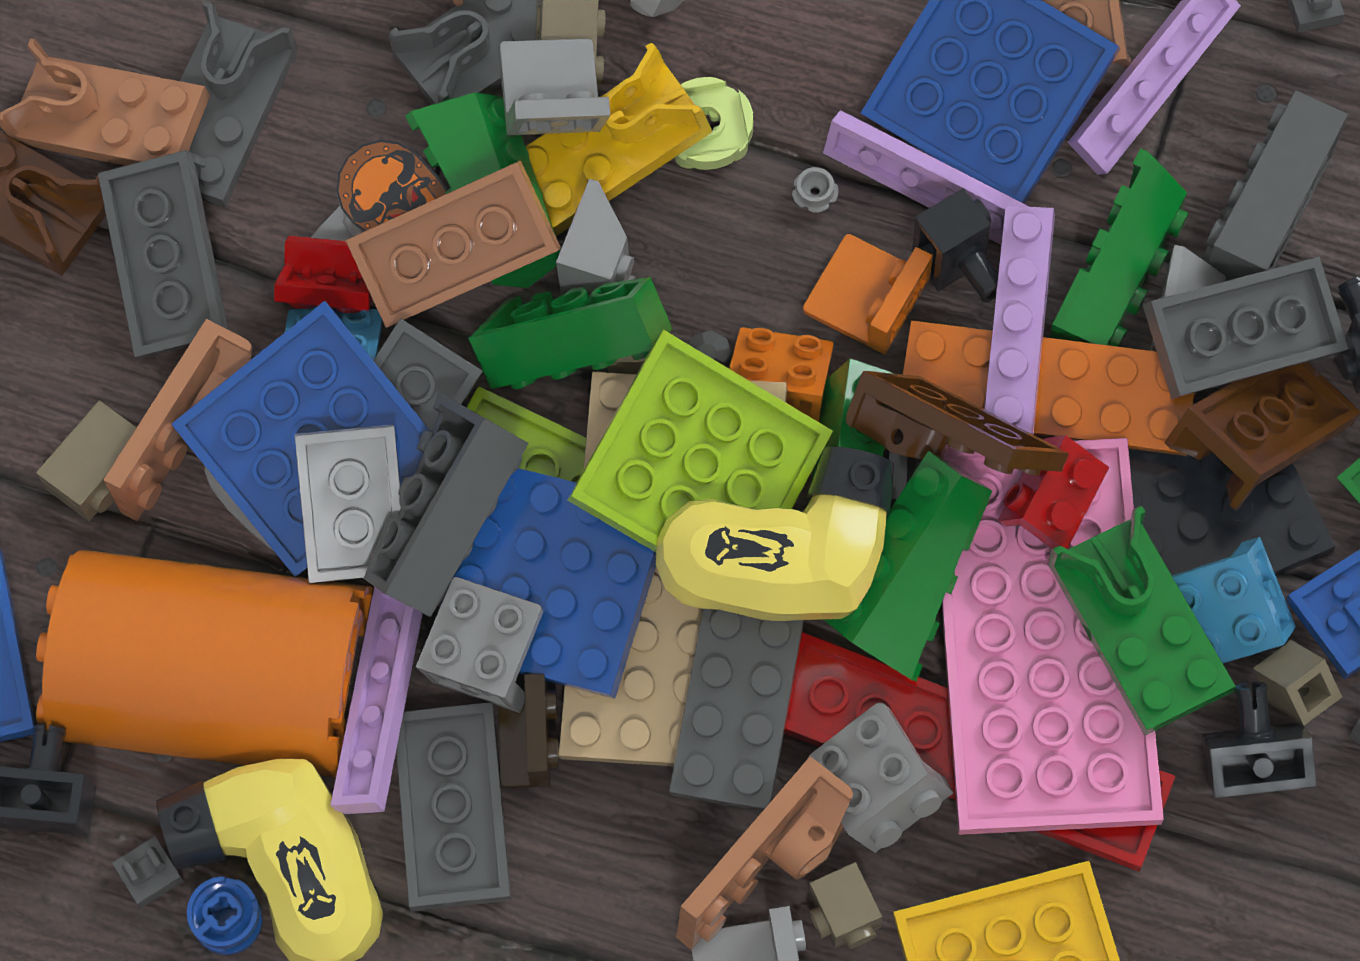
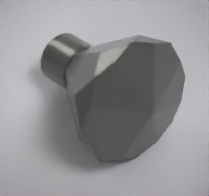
M712 330L694 335L688 344L725 367L728 366L732 358L728 339Z

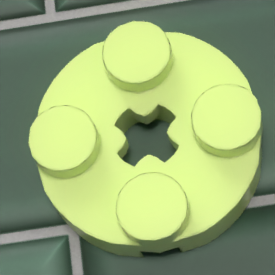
M701 77L682 83V88L693 103L700 106L705 115H709L711 121H719L720 124L713 128L711 134L676 156V163L686 169L710 170L727 166L734 161L742 159L747 153L748 144L753 135V111L747 97L740 90L737 93L733 88L726 86V81L718 78Z

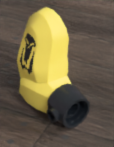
M845 447L824 448L807 498L811 501L803 512L782 508L754 510L714 499L689 501L667 518L657 538L656 566L665 589L683 605L700 609L723 610L761 620L842 619L858 608L870 588L883 550L886 516L890 514L894 463L877 454Z
M274 759L237 767L206 782L204 780L198 781L156 800L163 836L172 862L177 870L228 861V855L241 856L248 859L260 888L268 898L276 944L289 961H356L364 956L379 937L383 911L368 873L359 838L346 814L336 811L330 806L332 793L315 767L307 760Z

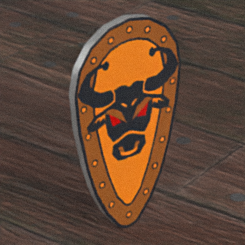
M385 140L363 144L349 154L338 172L336 193L341 210L362 231H367L446 195L445 192L448 191L437 174L415 151L399 142Z

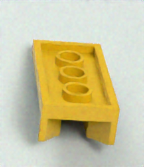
M653 43L645 46L647 52L635 73L601 96L609 97L610 117L600 132L544 134L526 146L556 236L570 228L589 179L599 181L608 201H610L712 133L705 113L700 106L693 103L666 66L659 50Z

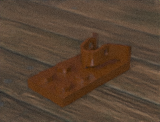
M0 131V241L63 276L106 216L99 177L97 176L95 180L83 179Z
M1308 362L1232 382L1187 409L1166 439L1165 444L1172 450L1193 456L1199 460L1210 453H1214L1234 473L1225 485L1228 489L1229 505L1237 511L1256 485L1351 427L1360 416V411Z
M863 371L846 415V423L850 427L856 428L885 446L891 453L922 460L928 451L944 458L948 446L964 453L974 454L975 451L985 456L984 464L998 472L1012 474L1014 469H1018L1024 473L1039 476L1041 470L1062 472L1069 455L1066 451L920 376ZM882 403H884V404H886V405H888V406H890V407H892V408H894V409H891V408H889V407H886V406H884ZM900 429L903 441L897 444L894 440V435Z

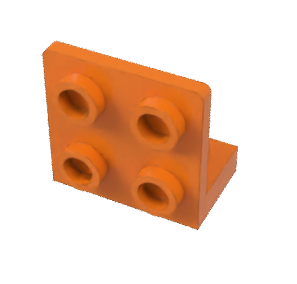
M847 234L803 305V313L886 355L930 279L933 255L915 247L908 261H905L851 234Z
M743 327L739 330L729 369L749 381L787 383L786 403L819 422L834 343L811 335L796 336L772 332L766 328L751 329Z

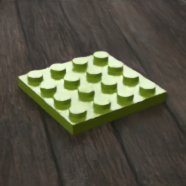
M663 330L657 337L567 501L656 552L657 538L667 518L689 501L714 499L754 510L772 508L792 509L833 430Z

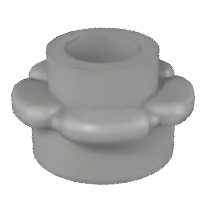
M818 167L808 168L794 180L795 190L792 192V197L799 207H806L812 213H820L827 210L829 204L837 200L838 185L834 183L833 177L825 169ZM817 188L820 192L814 195L811 193V189Z

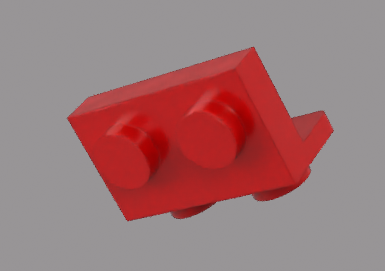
M298 236L287 237L284 243V267L274 284V302H284L294 308L308 309L319 306L322 302L326 301L330 307H335L337 311L342 313H358L362 310L369 311L373 299L346 241Z
M1067 435L1042 439L1069 453L1062 472L1041 470L1039 476L1022 472L1018 482L1013 484L1004 496L1003 505L1005 507L998 521L1006 527L1022 526L1050 548L1062 546L1068 549L1110 467Z

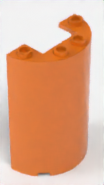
M79 550L69 556L59 586L51 585L47 595L46 610L47 614L51 615L48 632H41L36 649L37 661L44 662L42 694L38 700L36 711L37 723L44 724L46 726L45 729L48 731L49 725L65 729L66 735L63 742L245 766L274 759H305L315 767L320 775L336 777L347 725L344 713L358 636H365L374 589L372 586L335 581L309 583L308 578Z

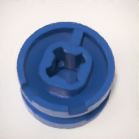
M222 876L209 879L196 888L187 905V921L193 934L206 949L216 954L232 955L244 951L256 941L263 926V912L254 893L244 882Z

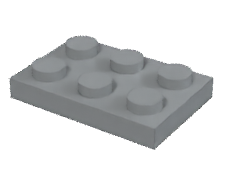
M394 425L294 434L309 583L364 578L387 519L398 517L401 509L399 504L400 495H398L400 484Z

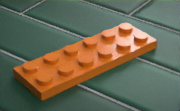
M911 320L903 375L920 376L985 410L993 331ZM1043 337L1034 435L1048 438L1067 435L1073 441L1127 438L1128 448L1187 456V454L1170 449L1165 444V441L1187 409L1194 405L1196 393L1171 399L1156 351Z

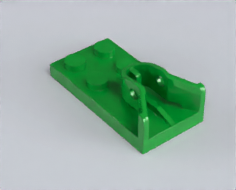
M1139 506L1132 510L1129 520L1070 549L1062 546L1052 548L1048 566L1144 736L1232 693L1236 686L1143 527L1142 522L1146 511L1142 506Z

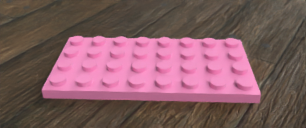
M1127 438L1075 441L1110 468L1068 549L1130 519L1134 504ZM948 447L944 459L960 466L992 490L969 551H962L957 563L955 575L958 576L952 594L945 593L941 604L958 834L1162 825L1164 818L1155 731L1144 736L1049 568L1048 562L1052 548L1022 526L1006 527L998 521L1005 507L1003 505L1004 496L1009 488L1018 482L1022 471L1014 469L1012 474L1001 473L987 467L984 464L985 456L975 451L974 454H968Z

